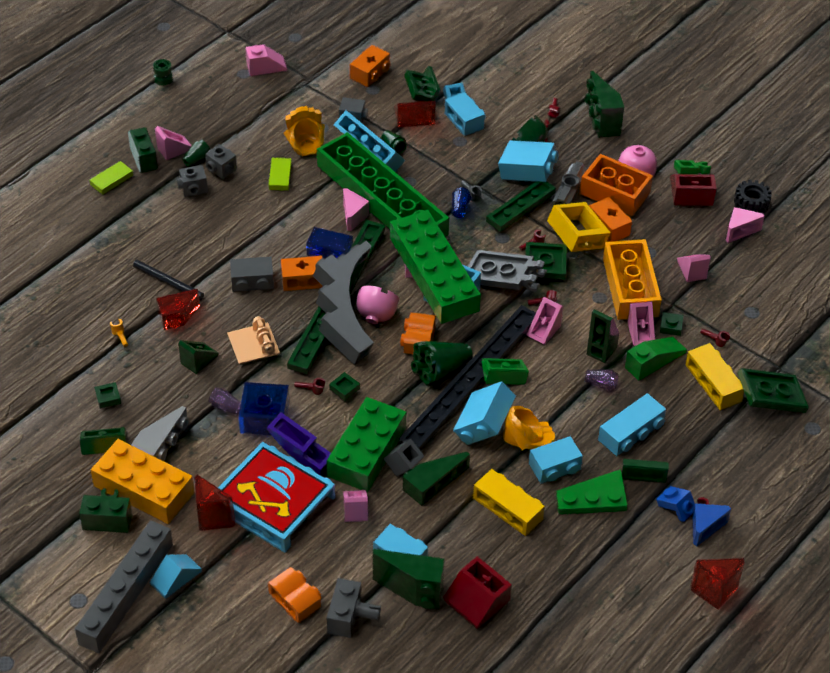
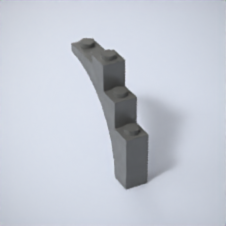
M367 241L361 245H355L346 255L342 254L338 258L330 255L326 259H320L315 265L316 270L313 275L323 286L318 291L319 296L316 304L326 313L321 318L322 323L319 331L354 365L369 354L374 344L356 319L349 294L350 277L355 269L367 259L372 246Z

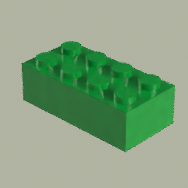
M366 397L327 459V477L369 492L386 463L383 458L395 448L399 438L406 429L407 411Z

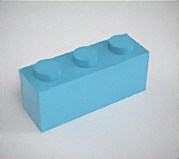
M647 393L601 425L598 440L616 456L623 451L627 452L637 441L644 440L651 431L662 427L665 422L666 408Z

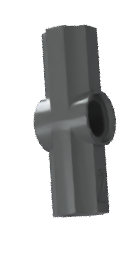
M576 161V163L571 164L566 175L562 177L561 185L552 201V206L571 204L576 199L581 185V177L587 171L583 163Z

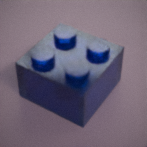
M245 382L239 411L240 433L271 435L267 430L269 424L280 412L286 416L288 415L290 403L289 385Z

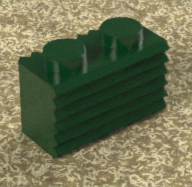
M143 127L128 131L130 150L139 172L144 173L157 170V154L147 128Z

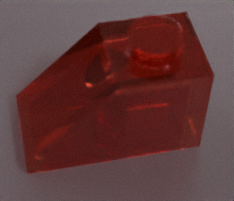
M198 289L156 298L158 314L164 330L184 326L200 306Z

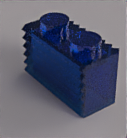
M314 227L306 243L307 256H322V258L326 259L330 255L336 258L342 254L346 255L353 245V236Z

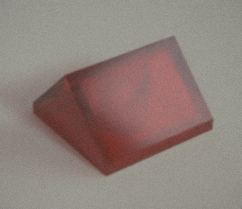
M436 101L397 103L394 105L397 127L435 125Z
M197 474L194 477L199 530L232 528L235 525L233 497Z
M744 558L696 560L690 585L691 591L716 609H719L738 589L745 563Z

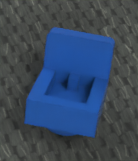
M670 486L656 499L659 507L675 510L679 521L684 522L694 512L695 502L689 490Z

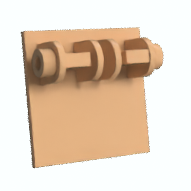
M260 316L253 319V326L227 332L239 364L280 354L268 322L265 323V320Z

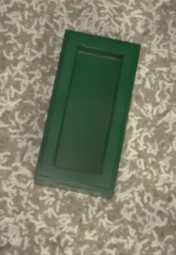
M623 459L622 479L666 483L669 462Z

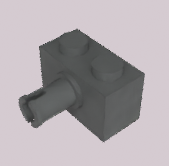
M342 578L337 579L327 615V634L351 638L357 617L379 621L381 605L361 602V582Z

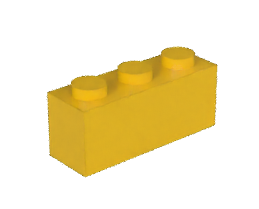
M711 343L688 351L686 367L719 410L742 402L744 389L741 381Z
M491 469L474 484L473 499L524 536H527L543 520L545 506L538 499L528 495L520 486H516L507 480L503 474Z

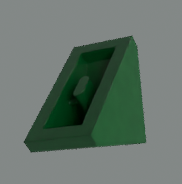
M180 340L178 343L181 364L195 374L200 372L219 354V352L204 342Z

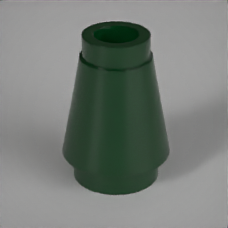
M389 130L382 133V140L398 154H402L406 150L407 143L404 137Z
M195 141L182 158V161L187 167H191L206 158L205 154L211 149L205 141Z

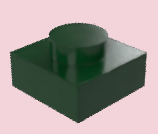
M663 312L660 333L681 336L683 315Z
M345 372L329 384V390L344 401L360 389V383Z
M116 382L94 387L100 409L121 404Z

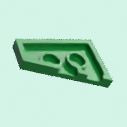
M621 469L557 490L558 515L627 511Z

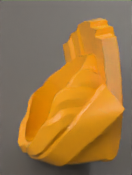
M301 106L286 116L287 130L284 132V135L294 151L301 156L317 154V148L324 144L325 125L321 123L322 113L320 110L314 109V107Z
M512 406L505 418L503 439L506 443L520 447L522 450L535 449L555 442V432L552 431V427L549 426L548 422H539L530 409L523 406Z

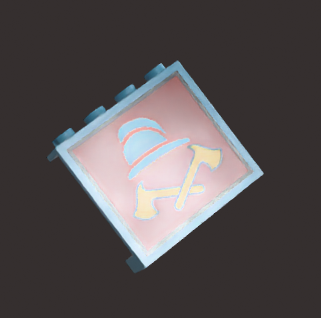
M262 442L211 494L212 509L285 553L291 547L290 535L325 497L334 500L335 484L329 478L315 473L310 467H305L298 463L293 457L279 452L274 446H269Z

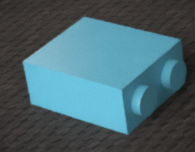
M509 140L498 163L501 179L546 182L549 174L553 172L554 163L558 161V151H555L554 143Z
M502 381L472 392L453 431L467 445L498 435L516 395Z

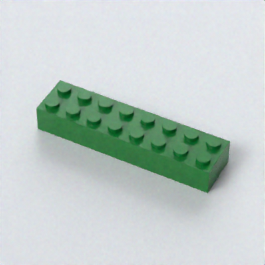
M348 132L317 148V166L343 189H349L368 200L369 211L389 229L390 221L429 210L444 236L449 235V217Z

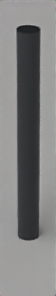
M135 260L133 263V267L198 300H202L204 297L203 292L139 260Z

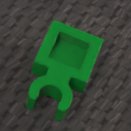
M675 160L674 168L679 174H710L711 166H707L708 162L695 163L693 160Z

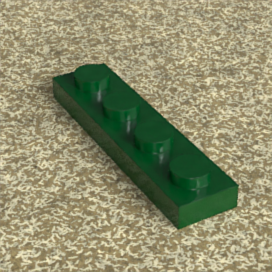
M536 181L487 215L486 222L499 232H502L553 196L556 192V187L547 181Z

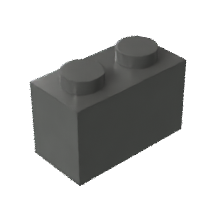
M272 257L230 259L232 292L274 289Z

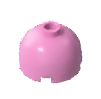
M633 145L627 147L620 155L619 162L653 175V177L655 176L657 160L651 149L646 146Z
M363 286L358 292L357 310L361 316L366 318L368 323L378 324V322L387 321L394 316L397 310L398 296L389 290L387 294L383 293L380 287Z

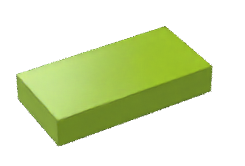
M272 158L269 190L289 191L291 158Z
M120 161L89 180L90 185L103 195L131 178L133 170Z

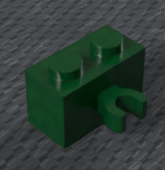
M106 488L102 489L101 496L83 495L79 512L82 530L129 533L132 519L130 498L119 497L118 489H115L112 496H107Z

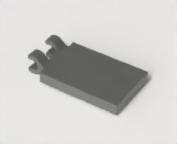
M477 250L468 267L481 272L480 285L521 290L522 286L533 292L537 291L540 286L538 283H535L537 278H543L547 270L542 269L545 262L541 260L534 261V256Z

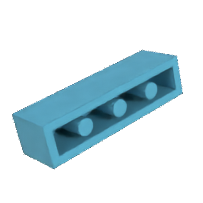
M347 110L334 123V126L343 134L346 132L351 134L394 172L404 163V158Z

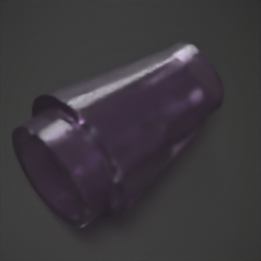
M588 369L585 375V382L608 391L610 389L615 390L619 375L614 370Z
M216 387L208 400L212 407L236 415L243 406L242 402L223 387L221 389Z

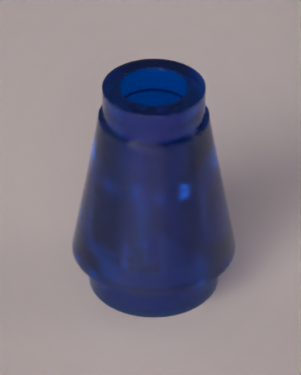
M458 187L452 193V215L456 218H462L469 205L471 195L468 189Z

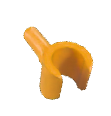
M118 319V325H113L110 322L112 334L118 335L123 346L127 347L128 342L124 336L123 321Z

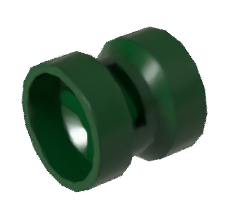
M159 59L153 63L154 81L156 84L164 86L173 81L170 61Z

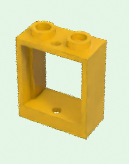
M586 202L554 205L547 219V222L571 252L602 249L610 236V231ZM570 220H579L586 230L578 231Z

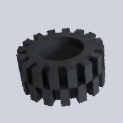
M748 180V183L742 181V184L739 183L736 188L734 197L735 207L764 214L769 209L772 191L769 190L768 185L764 187L765 183L761 182L759 184L758 180H755V182Z

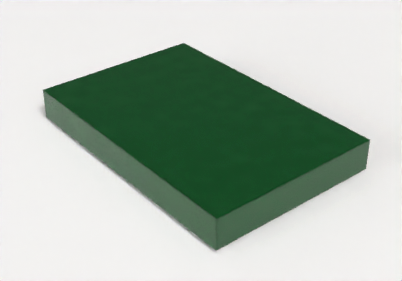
M744 368L738 371L737 374L751 407L806 413L809 409L796 375Z

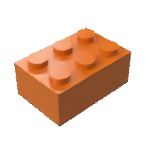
M599 154L581 177L580 194L595 201L610 197L614 203L619 205L624 213L633 216L651 192L653 175Z

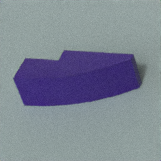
M280 412L269 424L267 430L298 463L305 467H310L321 476L327 469V459L331 452L316 443V436Z

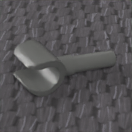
M464 180L461 181V184L469 192L471 200L475 199V194L481 197L482 189L480 186H470Z

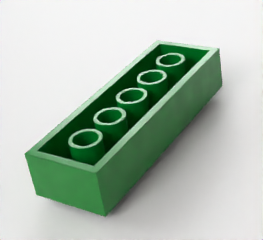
M429 210L390 221V239L439 322L443 324L480 312L481 294Z

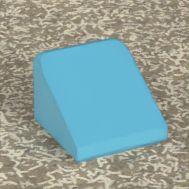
M463 83L447 85L443 88L446 99L465 92Z

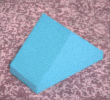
M187 554L166 555L151 579L150 585L166 599L202 572V568Z

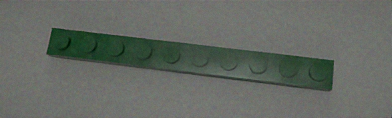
M366 220L350 248L351 250L355 245H361L365 241L372 246L367 259L355 269L350 277V295L385 232V225ZM319 306L288 360L287 369L308 374L327 338L319 331L322 323L321 318L326 313Z

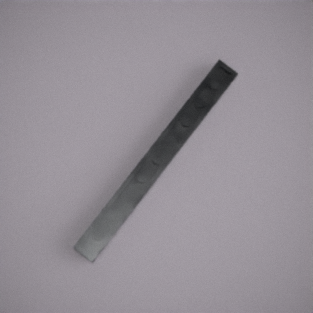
M521 305L399 438V445L411 439L421 451L468 399L471 393L485 380L482 359H504L528 332L536 312Z

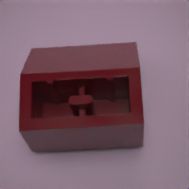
M670 175L673 205L713 206L716 194L715 175Z
M476 556L459 571L445 593L443 600L478 629L511 600L512 584Z

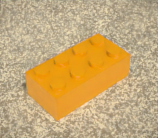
M646 239L605 242L603 261L617 320L628 319L630 303L652 302L653 317H659L662 299Z
M120 439L114 442L91 469L94 487L100 490L106 488L107 493L113 495L115 489H118L119 497L130 498L131 506L166 524L171 522L195 493L192 475Z

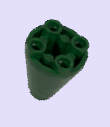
M417 342L413 346L414 361L411 362V369L413 373L418 374L426 385L432 384L467 364L473 358V352L468 344Z

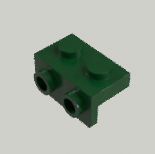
M427 66L424 73L411 70L405 72L404 77L412 99L417 102L433 104L436 97L440 94V87L432 66Z

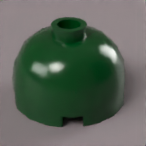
M535 115L534 119L531 117L518 130L519 137L517 139L513 137L511 141L545 142L548 136L546 125Z

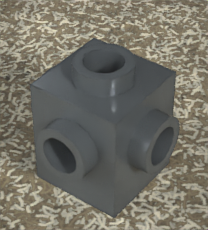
M219 144L205 154L207 169L220 178L224 179L237 170L236 155Z
M203 165L179 169L180 177L176 178L179 190H183L184 197L208 193L207 178Z

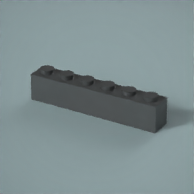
M151 520L76 626L75 632L78 645L96 653L101 652L172 547L171 528Z

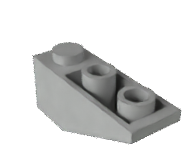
M186 407L178 408L141 430L131 445L164 461L170 447L176 444L180 432L188 426L189 418L187 417Z

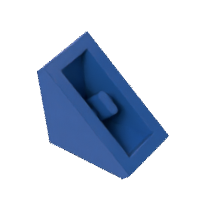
M695 504L692 523L693 544L696 547L728 523L731 508L724 505Z

